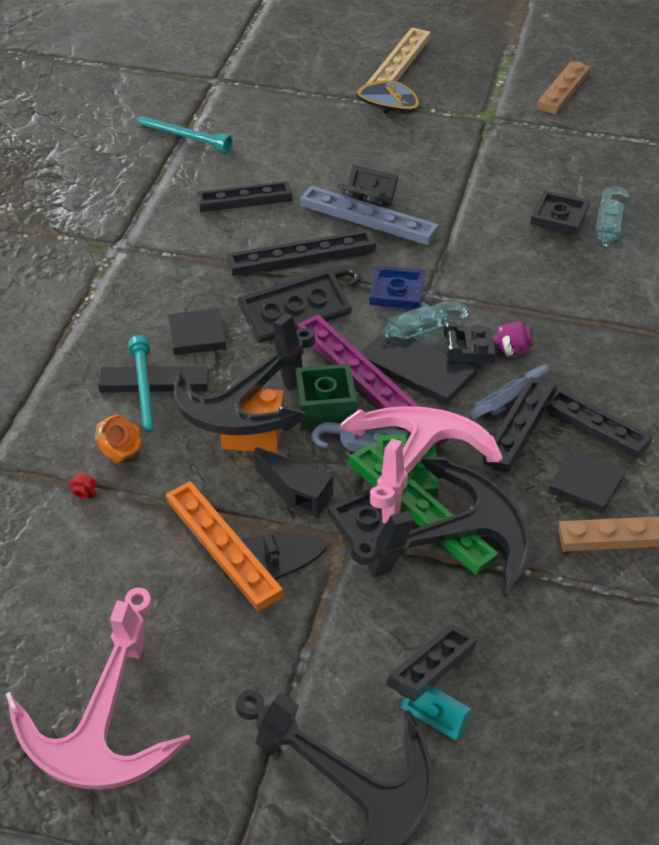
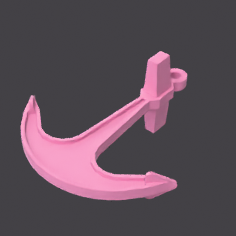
M391 407L365 413L360 409L340 424L342 430L362 436L365 430L387 426H397L411 432L404 448L403 441L391 439L384 452L382 476L377 480V486L370 491V503L372 506L382 509L383 523L388 521L390 515L400 513L403 489L408 483L409 472L437 441L450 438L461 439L469 442L479 452L486 455L487 462L502 461V455L494 437L482 426L468 418L444 410L426 407Z
M131 589L125 596V602L116 601L110 618L113 629L111 638L115 646L83 718L74 732L59 739L45 737L38 731L28 713L13 698L11 693L6 694L11 721L23 750L43 772L64 784L78 788L100 790L117 788L137 782L169 762L192 740L190 735H185L158 743L132 756L115 754L107 745V732L127 657L140 659L146 642L143 630L146 624L142 615L148 613L152 607V599L146 589ZM139 598L144 599L140 605H134L135 600Z

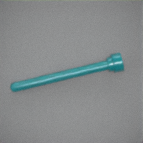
M139 117L138 123L142 126L212 144L220 152L228 153L233 145L232 136L224 133L213 136L146 117Z
M135 335L128 342L129 352L136 360L143 429L145 432L150 433L154 430L146 357L150 353V342L144 335Z

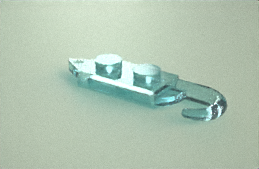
M608 187L602 193L594 237H598L604 246H607L614 240H619L624 204L611 199V195L622 194L626 200H629V192L621 187Z
M451 300L432 306H422L388 318V324L384 328L382 336L400 337L405 340L443 326L447 319L446 311L458 310L462 312L459 315V319L466 318L469 314L468 308L460 302Z

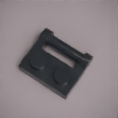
M448 322L443 326V334L448 342L447 358L450 361L495 362V350L490 327L481 325L458 327L454 322ZM458 340H464L465 349L459 346Z

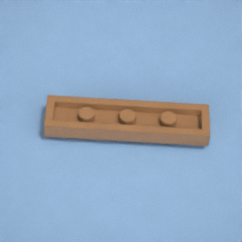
M571 61L537 101V109L557 114L590 74L591 66Z
M659 517L559 521L558 525L563 552L659 547Z

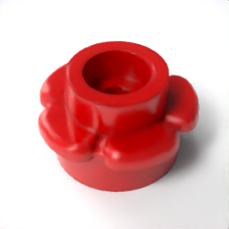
M78 473L72 481H69L72 494L78 498L87 499L88 496L96 494L95 487L97 482L88 475Z

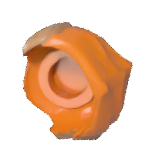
M115 414L108 417L96 426L95 441L100 451L116 464L135 456L143 445L141 429L121 415Z

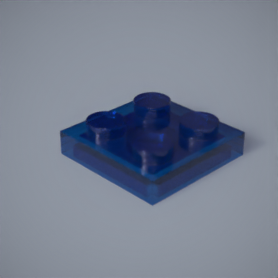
M376 265L369 296V305L420 310L426 270Z

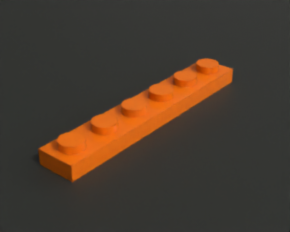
M191 481L165 494L168 504L257 612L284 598L281 586Z

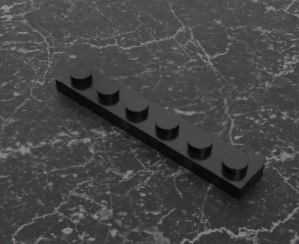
M367 229L227 253V262L232 276L246 275L248 273L376 251V243L370 230Z

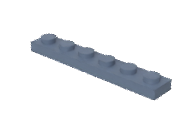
M310 186L300 197V206L375 230L387 232L397 237L416 241L420 244L429 245L439 230V224L314 186Z

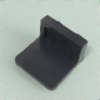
M353 165L348 185L338 183L337 188L343 191L342 195L360 201L365 197L364 200L372 204L384 206V203L392 204L399 176Z

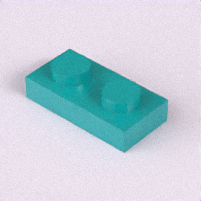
M434 686L428 689L415 702L404 697L401 705L402 709L410 710L412 715L455 741L463 736L471 712V708Z

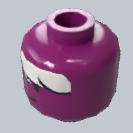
M522 321L502 324L498 328V334L493 335L496 351L501 350L506 358L526 355L530 347H533L531 328Z

